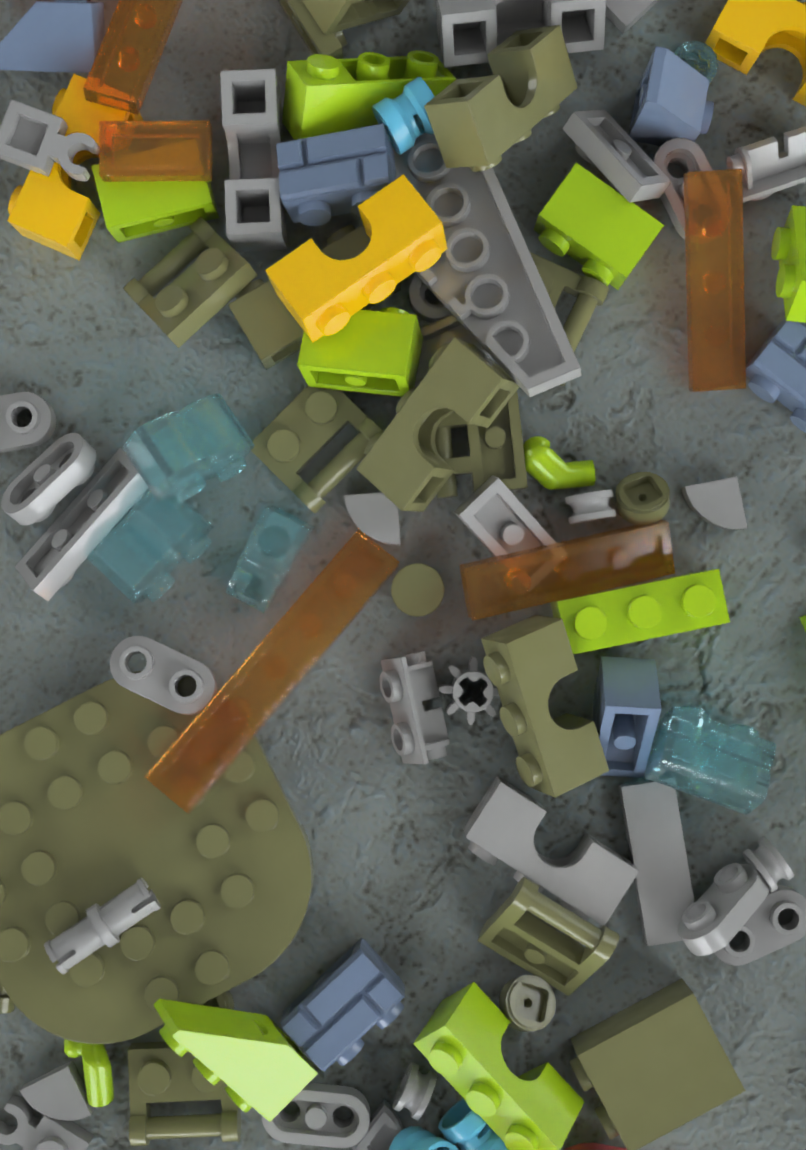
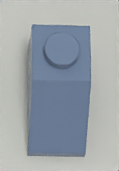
M87 0L36 1L0 42V70L98 73L107 70L103 2Z
M656 46L636 89L628 135L635 142L662 146L665 142L675 138H685L695 142L699 134L706 135L714 109V102L706 100L709 79L669 49Z
M601 656L594 689L592 721L595 723L609 771L600 776L644 777L662 709L655 659Z

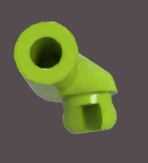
M541 436L531 437L524 442L526 471L544 488L557 490L595 486L596 479L593 460L564 462L550 448V442Z
M64 1039V1051L68 1057L76 1058L82 1056L87 1103L92 1107H104L110 1104L114 1099L112 1066L105 1045L78 1043Z

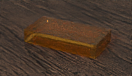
M210 120L99 121V176L104 182L212 181V125Z

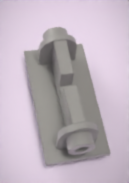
M806 126L784 133V152L778 153V140L773 136L735 149L734 155L727 157L728 172L721 174V177L742 203L750 200H763L774 192L798 184H806Z
M425 651L407 654L404 657L380 660L383 670L380 674V688L384 699L390 703L394 724L391 727V739L396 752L402 757V762L408 764L429 763L428 760L447 756L445 746L450 744L442 707L424 711L422 704L424 700L440 697L432 660L427 661Z

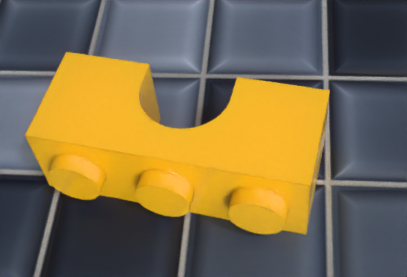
M728 0L701 51L745 75L748 74L762 52L772 48H781L791 52L799 60L803 71L802 82L792 100L806 107V2L800 3L797 0Z
M73 74L67 89L62 88L58 92L52 107V114L63 118L68 125L65 136L72 133H84L92 137L100 147L98 155L87 150L77 152L73 158V163L77 165L91 158L105 159L113 153L129 151L143 121V117L133 99L76 74ZM54 162L49 177L30 170L24 184L18 185L10 197L8 204V213L10 215L7 221L22 236L80 261L101 213L88 197L72 190V178L60 164Z
M404 174L358 205L365 232L371 239L369 245L361 254L347 260L332 259L326 256L311 238L265 270L277 296L312 343L324 335L329 336L339 332L347 325L352 315L369 303L376 304L386 299L394 291L398 283L415 271L422 272L432 267L439 260L442 253L447 250L442 221Z

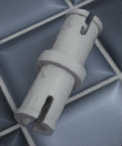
M142 877L135 884L101 907L95 903L86 909L87 916L54 939L44 943V948L52 963L58 960L59 963L56 964V968L61 974L67 973L70 968L102 946L106 945L111 948L120 942L119 935L153 911L161 908L152 889L148 891L149 885Z

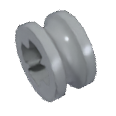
M601 490L566 497V505H570L573 509L572 515L568 517L569 524L616 517V509H611L609 506V499L613 497V491Z
M762 837L758 840L759 847L756 850L751 851L747 848L742 852V855L748 864L754 865L768 885L769 891L773 893L778 889L777 882L780 879L789 881L794 877V874L767 838Z
M411 1062L400 1081L392 1109L400 1112L403 1108H406L411 1112V1118L419 1120L433 1094L437 1073L429 1071L427 1074H422L419 1071V1065Z

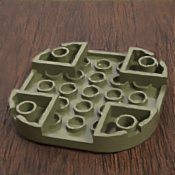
M190 676L182 678L177 686L179 694L182 697L191 696L196 690V681ZM112 678L0 735V982L16 1007L37 1026L63 1039L87 1044H110L139 1037L164 1024L153 1006L158 999L201 1005L251 979L274 963L292 942L302 924L313 887V858L308 836L303 824L300 825L254 732L255 728L242 708L218 687L213 703L205 711L196 715H183L122 687ZM142 877L149 885L148 891L152 889L161 908L153 911L119 935L120 942L111 948L106 945L102 946L70 968L67 973L61 974L56 968V964L59 963L58 960L52 963L46 953L44 943L54 939L87 916L86 909L95 903L101 907L135 884Z

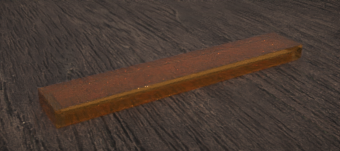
M358 529L144 777L189 815L399 567V561Z

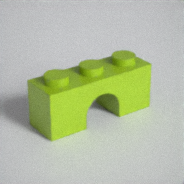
M719 569L704 570L644 584L550 602L553 618L563 619L573 655L730 623Z
M475 982L443 999L413 1044L428 1059L432 1068L440 1073L464 1098L469 1108L479 1115L499 1136L508 1150H561L585 1101L549 1062L518 1077L509 1070L502 1056L501 1040L511 1021Z

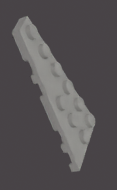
M424 133L417 137L414 147L401 155L397 154L393 149L396 179L404 174L443 223L447 250L442 253L439 260L432 267L425 271H415L414 273L529 398L582 376L581 367L493 168L480 172H473L470 167L446 168L434 134Z

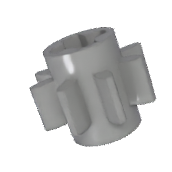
M471 656L469 669L461 672L456 666L448 665L450 673L454 676L452 684L438 686L440 692L452 694L454 698L446 708L448 715L455 713L461 708L466 711V719L469 725H473L475 721V712L485 710L488 715L495 717V709L490 703L493 696H499L497 687H493L486 672L482 673L477 670L478 662L476 657ZM468 677L472 682H476L480 678L484 680L485 683L480 688L481 693L484 695L481 701L476 703L473 699L469 698L462 702L458 699L464 692L459 684L464 678Z

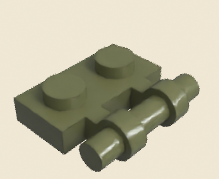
M517 391L488 428L468 424L457 413L450 414L442 420L435 435L436 449L440 457L455 471L437 493V499L457 497L456 476L471 474L473 493L492 475L498 477L510 491L528 488ZM466 427L469 456L454 458L451 429Z

